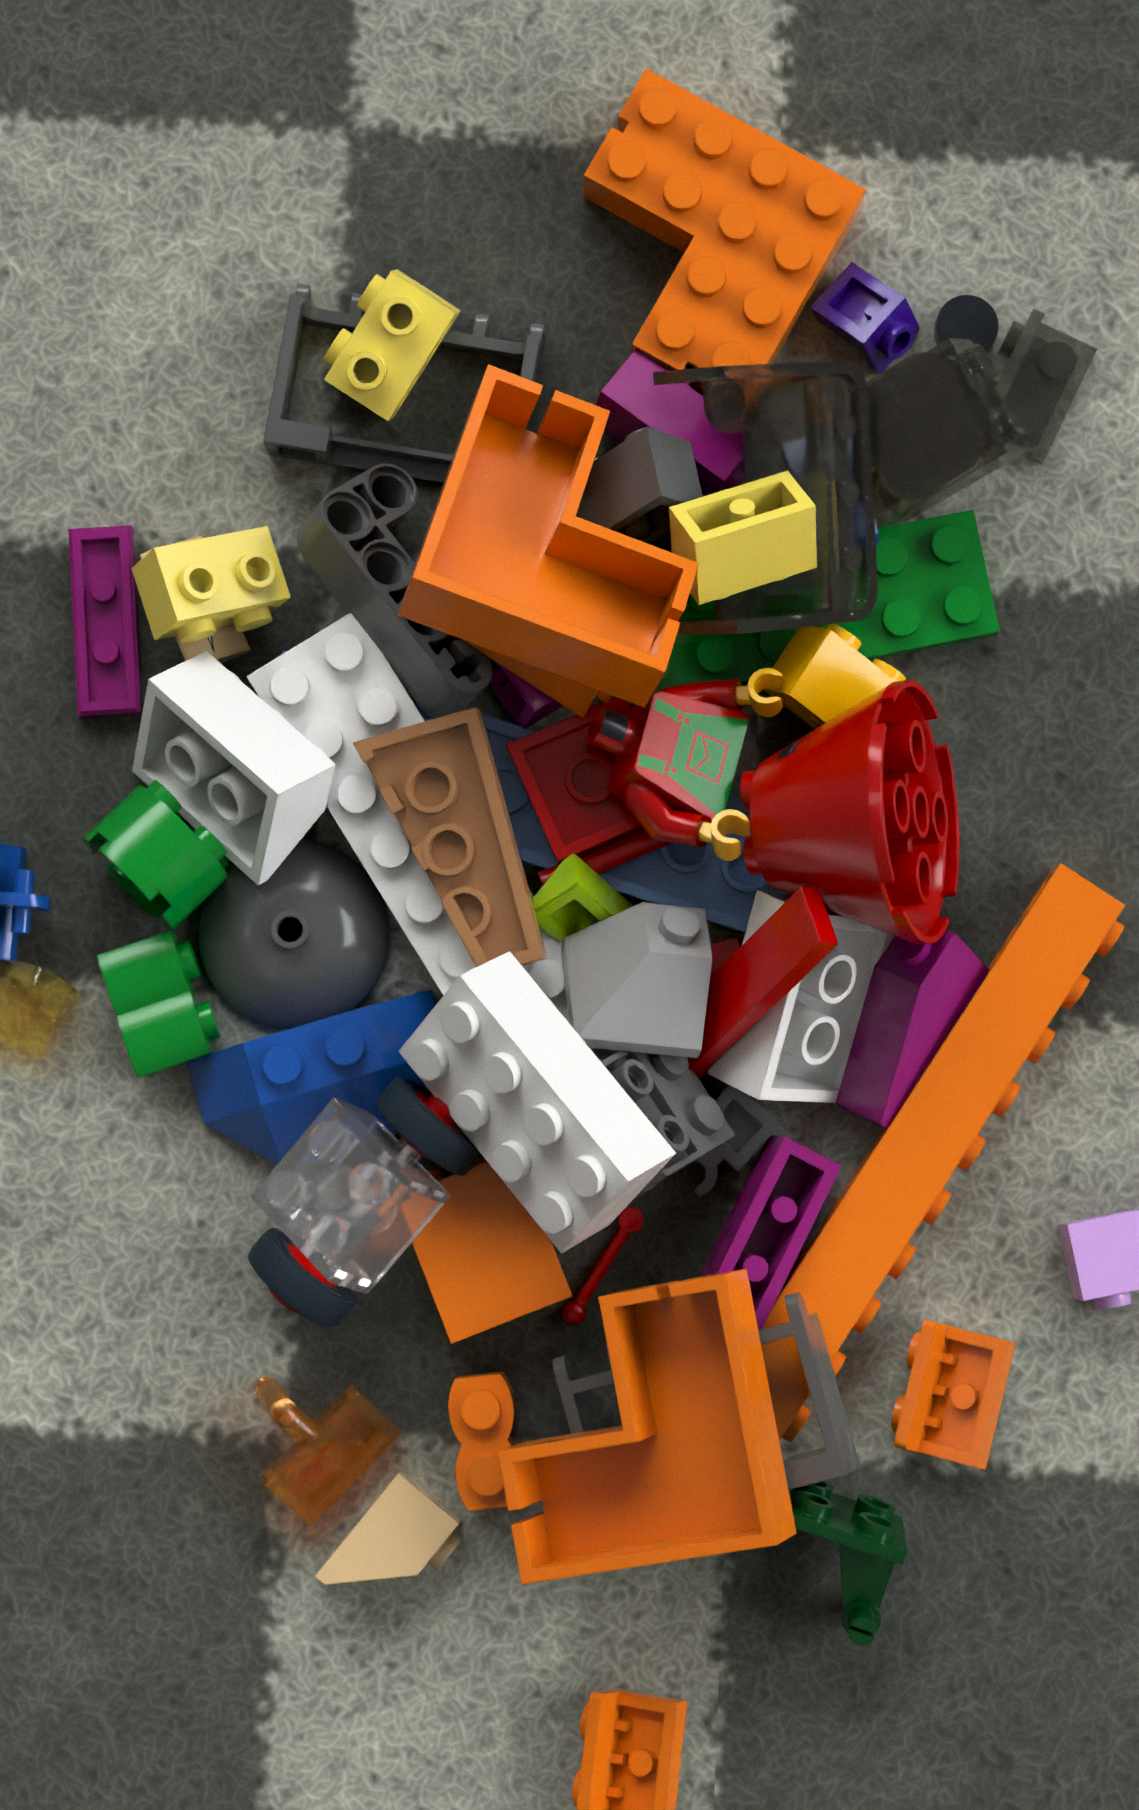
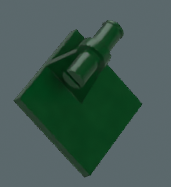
M826 1481L790 1489L789 1495L796 1529L839 1543L842 1592L841 1619L843 1628L855 1644L862 1646L870 1644L875 1639L873 1634H876L880 1627L881 1614L879 1607L895 1563L903 1565L907 1554L902 1517L895 1515V1508L881 1499L868 1495H859L857 1501L834 1494L832 1493L833 1486Z

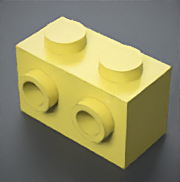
M398 269L392 270L386 280L378 274L373 277L357 303V307L363 310L365 314L353 333L344 328L339 332L323 359L332 366L324 378L326 382L387 421L395 417L461 311Z
M788 470L669 507L671 552L699 563L690 590V594L698 605L724 599L730 595L770 582L784 580L789 576L817 568L816 506Z
M268 526L156 547L131 568L154 640L178 636L180 643H192L214 635L217 632L216 627L231 624L235 625L238 632L253 630L270 623L273 620L271 613L291 598Z

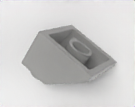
M642 902L564 937L561 953L569 1024L589 1048L690 1058L699 1057L702 1049L712 966V951L705 909Z

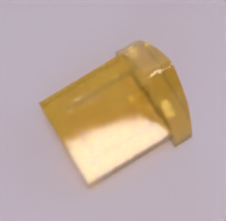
M8 961L3 971V974L6 976L0 988V1042L44 1059L67 1002L74 1003L79 990L39 967L20 961Z

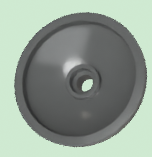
M300 840L272 876L260 885L252 881L233 862L225 869L228 878L205 899L200 916L198 939L206 973L220 996L230 1006L255 1022L273 1028L288 1030L349 1012L366 998L375 986L384 968L389 948L390 930L382 896L368 873L357 862L343 852L315 841ZM288 919L300 921L303 927L301 937L294 942L283 941L279 935L281 924Z

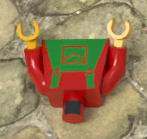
M763 668L752 674L747 686H742L738 679L699 681L662 687L653 692L645 708L635 705L631 708L627 717L605 707H602L596 713L588 731L587 742L616 755L608 783L609 788L614 795L625 801L626 807L650 837L701 848L707 842L712 843L714 853L724 861H732L741 855V842L735 838L724 837L730 833L741 836L750 835V824L747 816L738 810H726L750 715L741 711L743 705H751L753 710L760 716H776L783 708L782 698H765L758 694L765 688H782L785 686L784 678L776 669Z

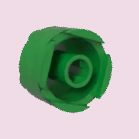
M154 780L147 788L138 785L82 838V841L93 856L100 850L111 861L105 870L154 919L165 911L162 914L165 928L173 931L228 878L225 868L229 863L224 858L227 851L217 838L202 825L192 831L183 822L184 819L178 812L182 808L180 803L161 783Z

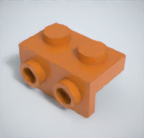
M924 1320L921 1332L918 1331L914 1334L908 1348L907 1366L911 1369L906 1394L898 1398L892 1414L891 1426L893 1432L896 1433L894 1447L986 1470L1016 1343Z
M619 1688L591 1692L589 1702L584 1706L580 1717L579 1730L580 1736L584 1740L581 1768L576 1773L572 1786V1801L576 1806V1810H676L688 1700Z

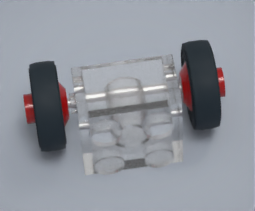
M398 1076L391 1081L376 1102L383 1116L402 1137L399 1141L372 1113L333 1097L250 1196L280 1228H270L252 1246L248 1254L251 1266L269 1287L271 1294L282 1305L326 1328H335L352 1311L357 1302L353 1290L369 1294L451 1197L443 1186L418 1162L422 1156L429 1158L442 1168L456 1175L464 1176L482 1157V1154L452 1119L448 1106L429 1090L403 1076Z

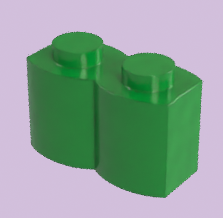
M168 931L97 955L102 976L137 1078H145L214 1053L211 1040L220 1038L221 1033L210 1002L206 1001L198 1004L191 980L201 977V973L189 940L178 943L175 933Z

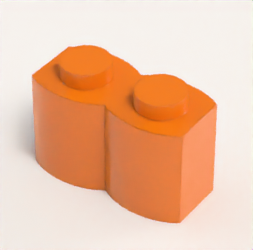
M503 1371L457 1376L450 1390L448 1409L453 1432L461 1443L455 1470L459 1495L468 1511L507 1507L497 1451L515 1445V1442L510 1437L516 1415L515 1396L512 1386Z

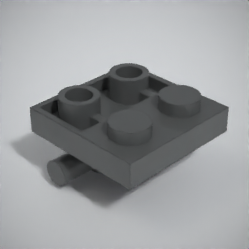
M619 1051L601 1061L676 1152L634 1199L655 1187L660 1181L718 1148L735 1136L726 1122L720 1106L710 1097L695 1072L688 1069L687 1057Z

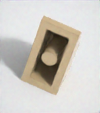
M400 1470L320 1568L315 1577L324 1585L417 1576L427 1563L438 1570L461 1542V1539L453 1533L454 1529L459 1525L460 1518L409 1475Z

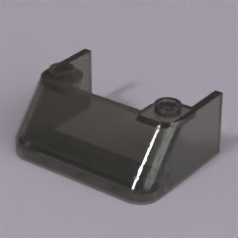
M848 361L733 365L653 372L654 385L702 383L704 411L712 427L724 434L743 433L745 483L788 470L816 506L817 568L789 576L784 580L748 589L724 599L714 600L715 616L679 620L680 626L677 634H745L856 622L865 619L875 606L878 594L869 397L867 382L861 370L855 364Z

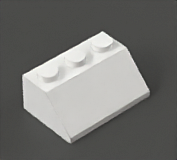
M205 651L148 679L132 772L148 786L154 780L161 783L180 803L182 808L178 812L195 829L202 825L210 831L226 849L227 854L225 856L257 885L266 882L325 811L336 764L319 747L314 746L289 724L277 710L271 708L241 682L236 674L229 671L210 653Z
M757 890L743 944L791 895L784 892ZM827 910L838 945L708 1070L707 1074L758 1100L836 1103L874 966L894 936Z

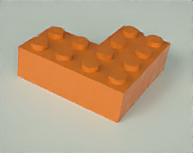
M646 68L618 115L617 129L611 127L586 170L583 185L584 198L684 253L633 341L631 354L636 348L683 382L686 378L687 365L697 369V372L693 377L691 388L740 422L860 213L867 189Z
M488 364L471 405L397 615L645 708L666 671L680 626L678 621L685 610L699 563L576 517L610 411L555 390L537 433L526 430L525 428L538 401L543 385Z
M747 1268L689 1278L682 1281L627 1289L599 1296L598 1299L622 1425L524 1441L497 1451L508 1511L519 1510L541 1500L544 1511L511 1524L521 1584L776 1546L797 1534Z

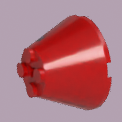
M913 680L892 682L768 757L758 765L756 770L745 771L741 778L740 789L743 804L747 810H750L751 836H747L744 842V861L750 875L762 874L764 880L771 888L791 896L801 886L817 888L820 890L825 907L829 911L913 944H930L937 942L943 936L949 924L948 917L939 918L943 897L956 896L959 874L960 835L957 793L948 745H935L928 720L938 719L939 714L931 697L918 682Z

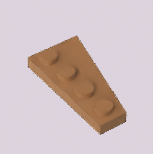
M473 707L353 742L363 763L367 764L381 789L379 792L392 815H395L412 846L411 850L422 870L426 871L442 900L441 904L475 966L478 967L509 951L522 966L548 959L481 710Z

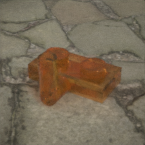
M263 1377L255 1386V1394L271 1418L296 1441L260 1478L274 1495L309 1526L401 1434L397 1426L352 1384L315 1422L292 1402L274 1377Z

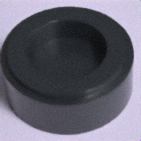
M961 295L952 298L943 305L934 324V338L937 346L946 356L956 361L969 362L983 357L991 349L998 334L999 323L996 312L988 302L977 296Z

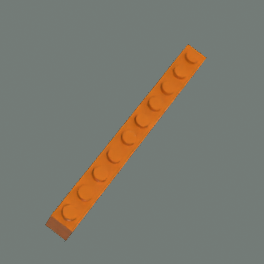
M1062 863L1051 869L988 966L989 972L938 1049L887 1130L883 1128L790 1271L762 1329L789 1322L785 1296L800 1292L808 1315L813 1313L818 1315L834 1375H837L847 1357L838 1351L851 1329L862 1334L875 1316L882 1301L873 1295L888 1274L896 1280L910 1262L917 1247L908 1241L922 1220L931 1226L946 1206L952 1193L943 1187L956 1167L966 1172L981 1152L986 1139L978 1133L990 1114L993 1113L1001 1118L1014 1101L1021 1088V1085L1013 1081L1014 1077L1026 1059L1036 1064L1052 1042L1056 1032L1047 1026L1060 1006L1070 1011L1085 991L1090 979L1083 975L1082 972L1093 955L1097 953L1104 958L1118 940L1125 926L1116 921V919L1126 906L1125 904ZM794 1336L761 1344L779 1441L783 1438L789 1443L798 1435L811 1413V1410L803 1405L810 1391Z

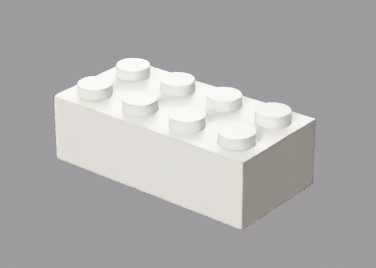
M510 951L460 975L398 1051L435 1098H440L448 1106L452 1119L561 1254L610 1225L676 1154Z

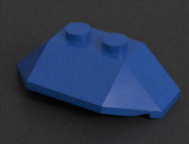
M432 990L355 1009L247 1041L188 1062L187 1067L204 1124L280 1167L398 1133L383 1116L376 1102L385 1088L398 1076L413 1080L428 1090L427 1086L398 1051L435 1007L436 1003Z

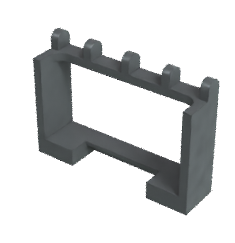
M298 283L295 295L290 294L263 440L268 455L359 471H366L382 463L394 464L404 469L413 480L443 485L454 455L332 435L331 427L288 420L305 325L340 331L344 328L353 333L364 315V311L357 307L362 294L353 293L349 314L323 310L309 306L311 301V285ZM476 313L472 334L448 331L439 345L441 348L523 361L520 377L535 382L544 325L532 323L527 334V340L523 342L486 337L489 315Z
M800 1292L785 1296L789 1322L758 1330L761 1344L794 1336L825 1444L824 1448L792 1455L783 1461L788 1490L845 1476L860 1466L817 1313L808 1315ZM607 1347V1355H608V1359H609V1362H610L609 1353H608V1347ZM568 1355L554 1358L553 1371L571 1434L602 1429L592 1389L614 1384L612 1369L592 1375L586 1374L576 1377L572 1361Z

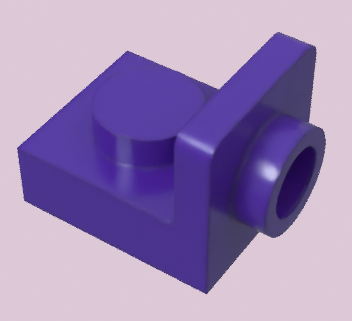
M853 262L847 266L810 307L818 322L860 349L869 367L878 373H882L894 359L900 358L907 352L920 329L906 298Z

